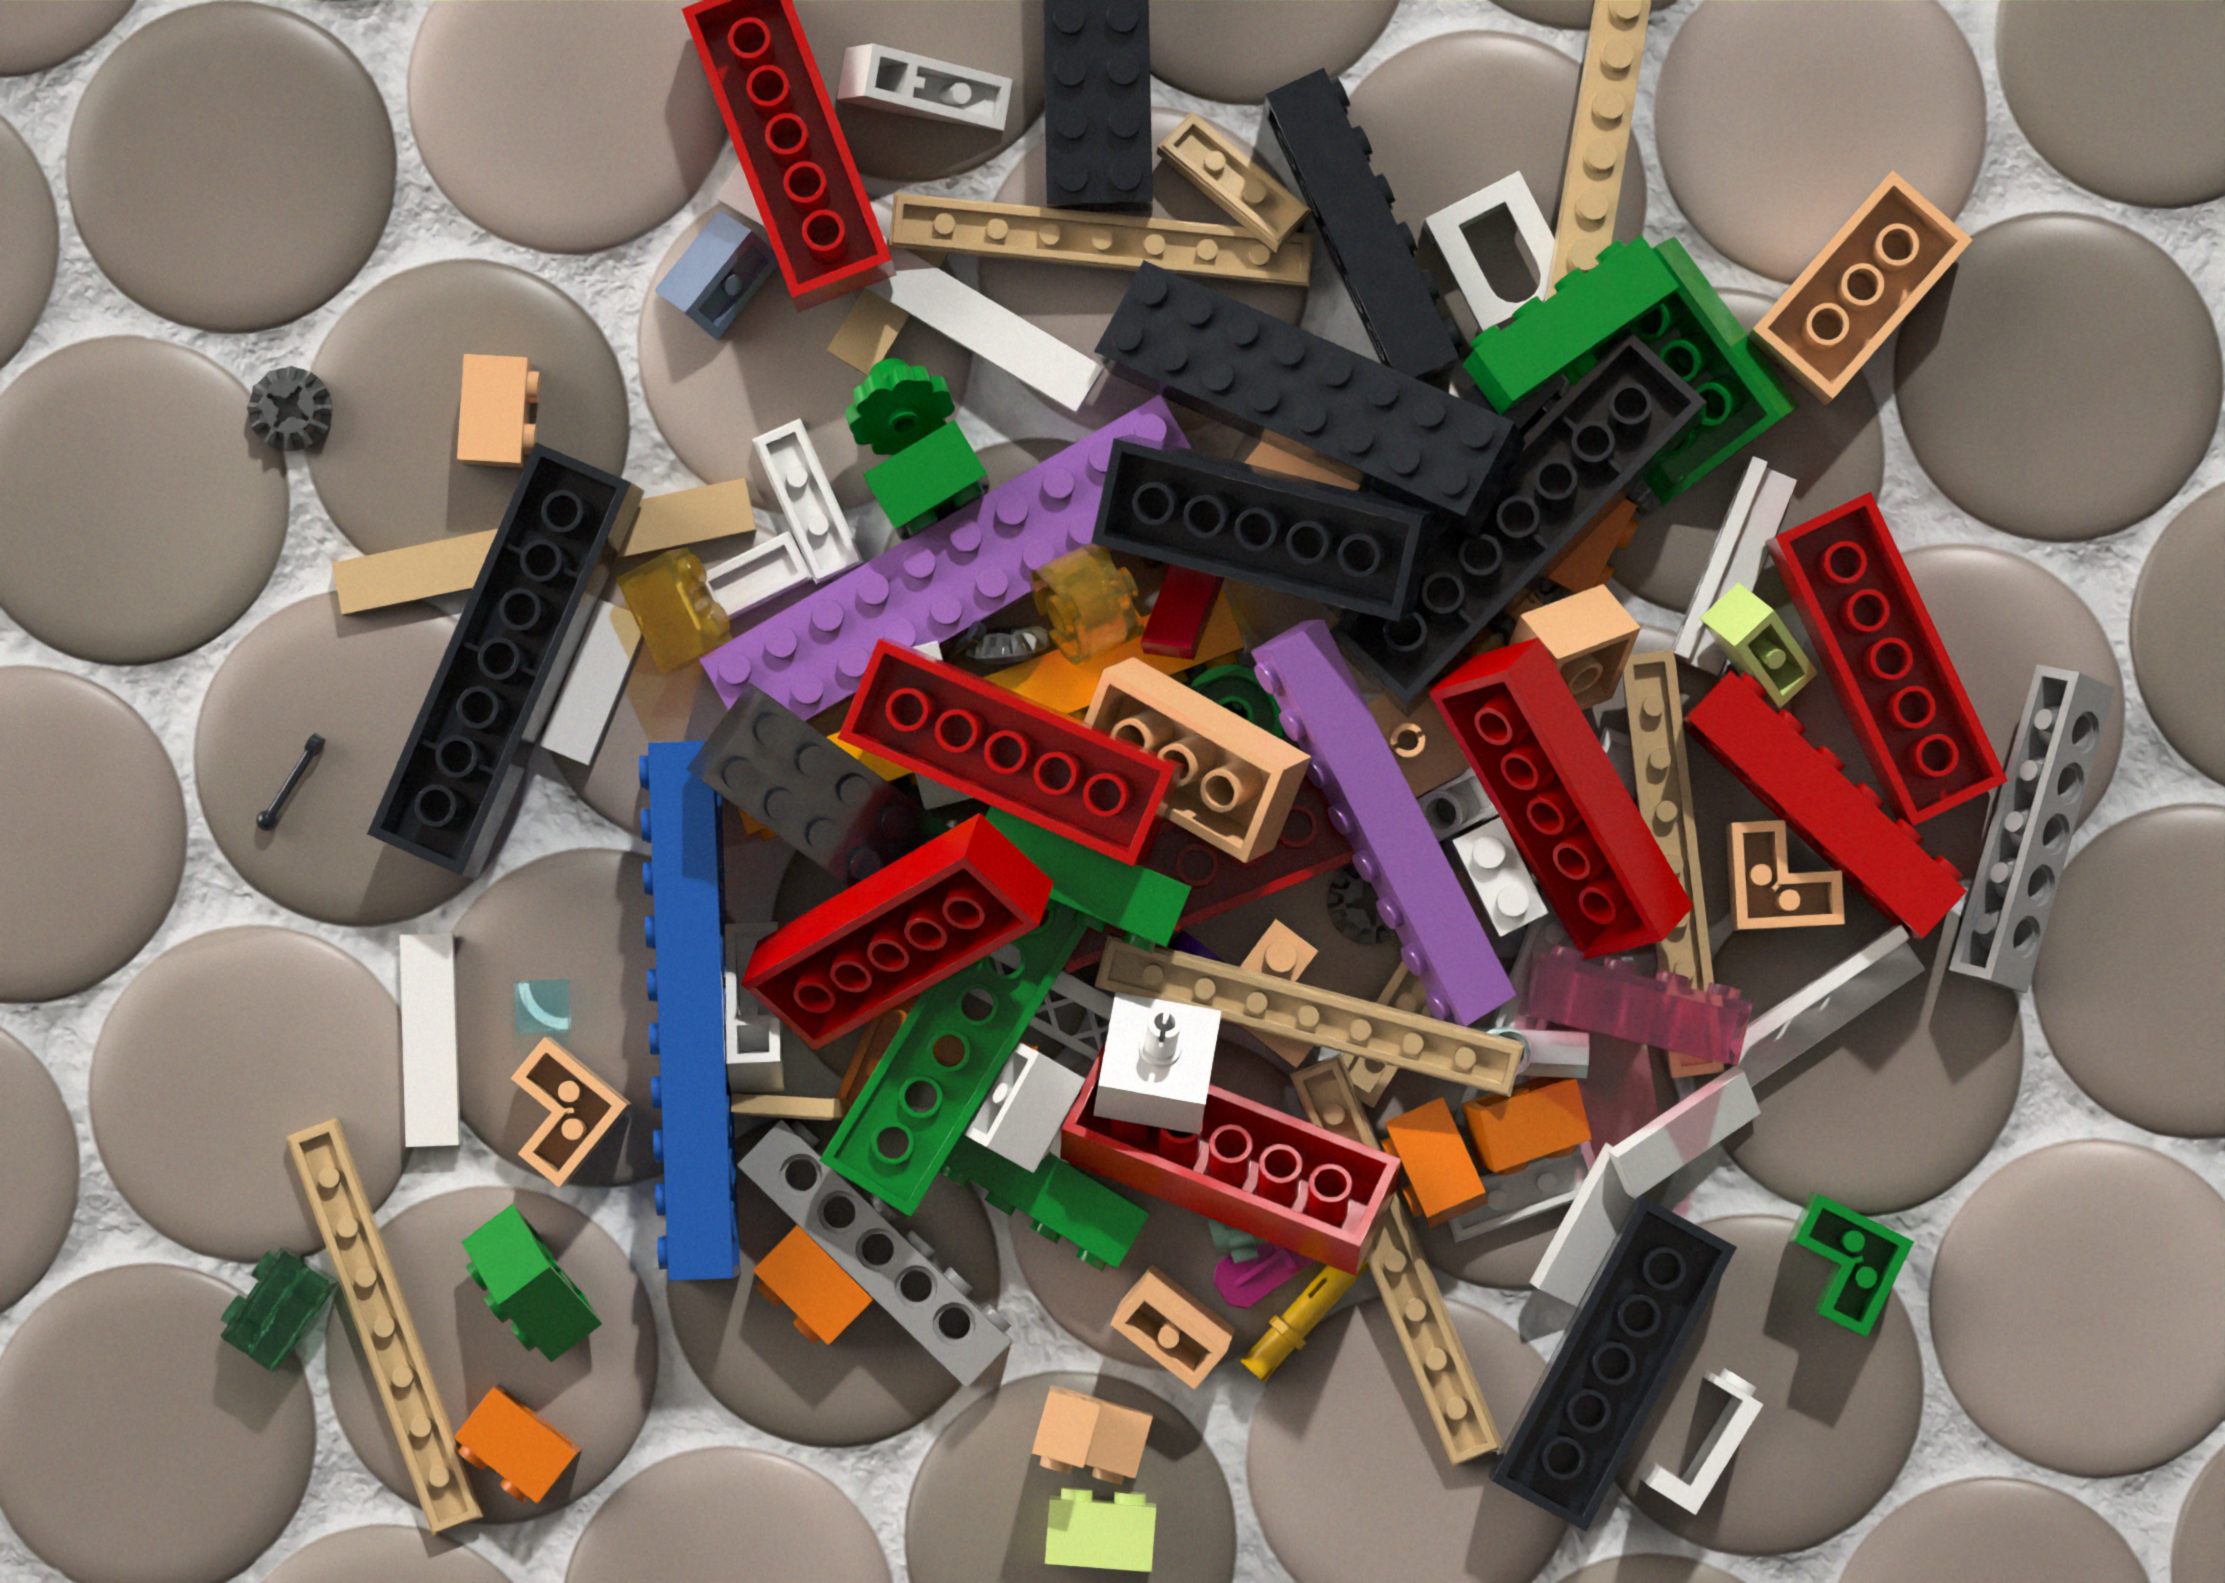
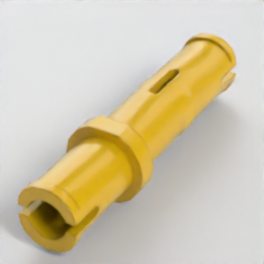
M1364 1258L1357 1276L1327 1265L1280 1318L1275 1315L1268 1322L1272 1327L1239 1361L1259 1380L1265 1383L1268 1380L1267 1378L1295 1348L1299 1351L1306 1344L1303 1340L1304 1337L1338 1302L1364 1271L1369 1268L1367 1260Z

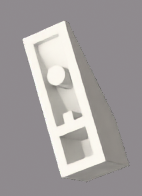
M872 43L845 48L837 100L884 112L994 131H1004L1013 79Z
M778 922L725 925L726 1052L731 1094L784 1092L782 1021L741 985L757 941L778 930Z

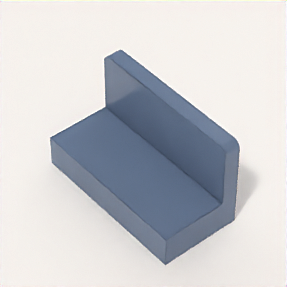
M720 210L668 272L655 291L663 299L683 312L705 333L718 340L779 263L774 250L752 230Z

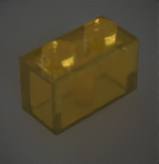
M688 547L666 551L616 579L661 674L682 670L699 661L701 657L733 640L729 632L730 621L724 608L714 601L705 583L707 581L706 570L699 558L691 554Z

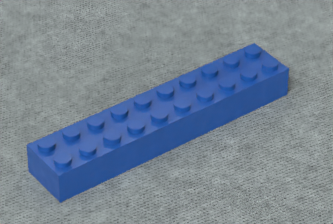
M706 741L648 743V755L639 756L640 787L650 790V809H641L642 840L652 843V862L643 863V886L645 894L654 896V915L645 916V938L647 948L656 949V969L647 970L648 1000L658 1002V1022L649 1024V1044L651 1055H660L661 1075L652 1076L651 1097L653 1109L662 1108L663 1129L654 1130L653 1149L655 1162H664L665 1182L656 1184L655 1202L657 1216H666L667 1231L666 1236L658 1237L657 1254L659 1270L668 1269V1281L727 1279L740 1275L734 1112H731L732 1094L726 1052L725 925L727 924L722 795L686 769Z

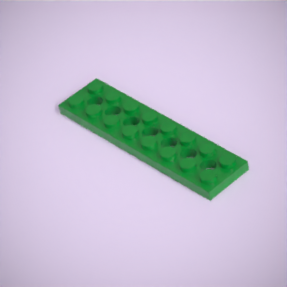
M1056 902L1053 912L1049 910V918L1042 927L1033 929L1009 943L1016 946L1021 954V964L1014 973L1001 975L995 972L991 967L990 954L922 991L819 1161L911 1217L1087 930V926L1073 920L1076 910ZM973 989L985 990L993 1000L991 1014L981 1021L969 1019L962 1010L964 996ZM945 1035L957 1036L965 1046L963 1060L953 1067L941 1065L934 1056L935 1043ZM916 1081H926L936 1090V1104L928 1112H916L906 1102L907 1089ZM888 1127L902 1129L909 1139L906 1153L896 1159L884 1156L878 1148V1137Z

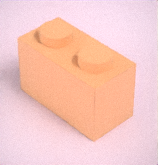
M464 354L457 460L463 465L525 468L527 456H530L535 442L537 443V424H529L530 403H539L541 389L540 372L532 371L533 364L528 358Z
M1153 1264L1120 1301L1110 1324L1194 1390L1226 1354L1235 1331L1234 1327Z

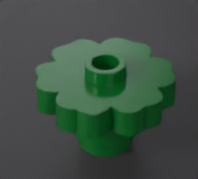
M889 358L876 363L870 369L868 377L864 380L863 384L854 388L852 391L854 403L845 410V415L856 444H871L872 451L876 455H896L946 425L945 418L953 414L955 406L944 377H930L925 366L911 367L903 360Z

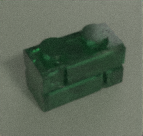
M287 1246L281 1247L277 1254L268 1250L251 1273V1277L256 1279L257 1283L247 1298L238 1294L220 1319L227 1324L221 1337L272 1372L281 1368L339 1283L337 1279Z

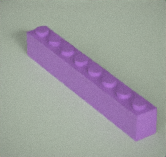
M1324 620L1302 621L1252 650L1251 653L1257 663L1254 667L1256 677L1263 689L1275 697L1282 711L1279 714V720L1286 734L1293 741L1298 742L1304 753L1311 756L1306 774L1317 788H1322L1331 805L1328 808L1329 818L1337 831L1347 836L1355 852L1352 855V860L1357 872L1366 882H1370L1379 898L1376 906L1381 918L1388 927L1395 929L1404 946L1400 950L1403 961L1414 975H1419L1428 992L1425 995V1002L1431 1014L1438 1020L1466 1027L1517 995Z

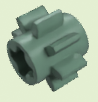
M1207 1218L1217 1256L1231 1253L1234 1264L1259 1258L1256 1246L1269 1243V1241Z

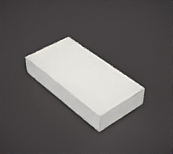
M787 531L696 576L695 579L717 624L720 626L813 580V577L791 532Z

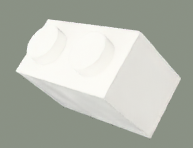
M1501 817L1449 842L1496 938L1548 913Z
M1017 1042L962 1134L1034 1173L1040 1161L1049 1153L1053 1138L1066 1114L1070 1112L1086 1079L1032 1048Z

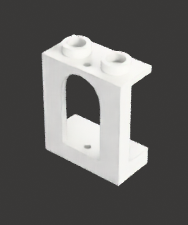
M1520 171L1425 218L1422 226L1431 244L1436 243L1478 325L1476 330L1478 335L1495 324L1502 331L1514 323L1516 320L1512 314L1535 296H1538L1542 302L1545 301L1555 239ZM1505 207L1510 211L1540 273V283L1535 294L1529 299L1518 303L1506 302L1496 296L1461 232L1467 226Z
M1725 1368L1719 1377L1708 1370L1703 1375L1705 1379L1732 1396L1681 1479L1653 1461L1649 1463L1640 1478L1648 1486L1695 1515L1763 1406L1762 1403L1752 1398L1757 1388Z

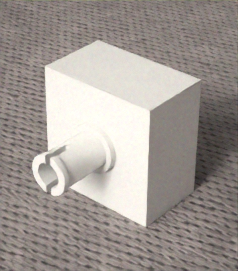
M1115 992L1093 1116L1200 1134L1221 1011Z

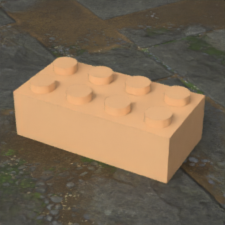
M1892 170L1751 330L1748 336L1759 349L1826 406L1973 239Z
M1135 657L1103 670L1084 719L1086 723L1184 764L1185 767L1164 817L1244 863L1275 848L1311 760L1310 755Z

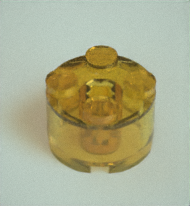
M1089 542L1041 565L1040 568L1031 572L1030 587L1040 616L1048 613L1055 629L1048 633L1058 650L1072 665H1078L1084 661L1088 662L1143 635L1145 631L1143 621L1131 601L1132 598L1138 596L1135 581L1127 568L1122 567L1118 570L1115 568L1107 547Z

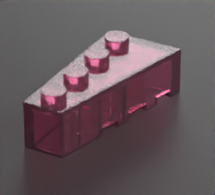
M1553 945L1551 954L1531 953L1517 1016L1535 1020L1539 1018L1577 1030L1602 1033L1624 1041L1652 1045L1671 1052L1738 1066L1753 1004L1739 1000L1740 989L1709 982L1708 990L1705 992L1687 987L1689 977L1657 970L1655 979L1634 975L1636 964L1605 957L1603 967L1584 963L1582 961L1585 952Z

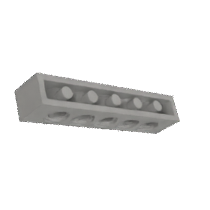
M2036 665L2005 773L2008 781L2002 784L1949 967L1950 971L1986 984L2022 993L2028 992L2114 693V687L2079 672Z
M781 1119L737 1166L953 1376L968 1388L1012 1342V1338L1005 1333L1012 1325L992 1305L988 1304L983 1310L967 1296L973 1287L951 1266L943 1273L929 1259L935 1250L913 1229L905 1236L891 1222L897 1214L884 1200L874 1194L867 1199L853 1185V1181L820 1162L822 1154L814 1147L821 1140L801 1120L797 1119L791 1125L786 1119ZM798 1159L811 1162L817 1171V1180L813 1187L808 1190L796 1189L788 1179L789 1167ZM834 1197H846L855 1207V1218L846 1227L833 1225L826 1216V1206ZM872 1234L886 1235L892 1241L894 1252L888 1262L876 1264L866 1257L864 1243ZM921 1271L929 1276L932 1282V1291L929 1297L921 1301H914L904 1294L902 1280L907 1273ZM959 1308L967 1313L971 1323L967 1334L959 1338H953L942 1331L940 1318L947 1309Z

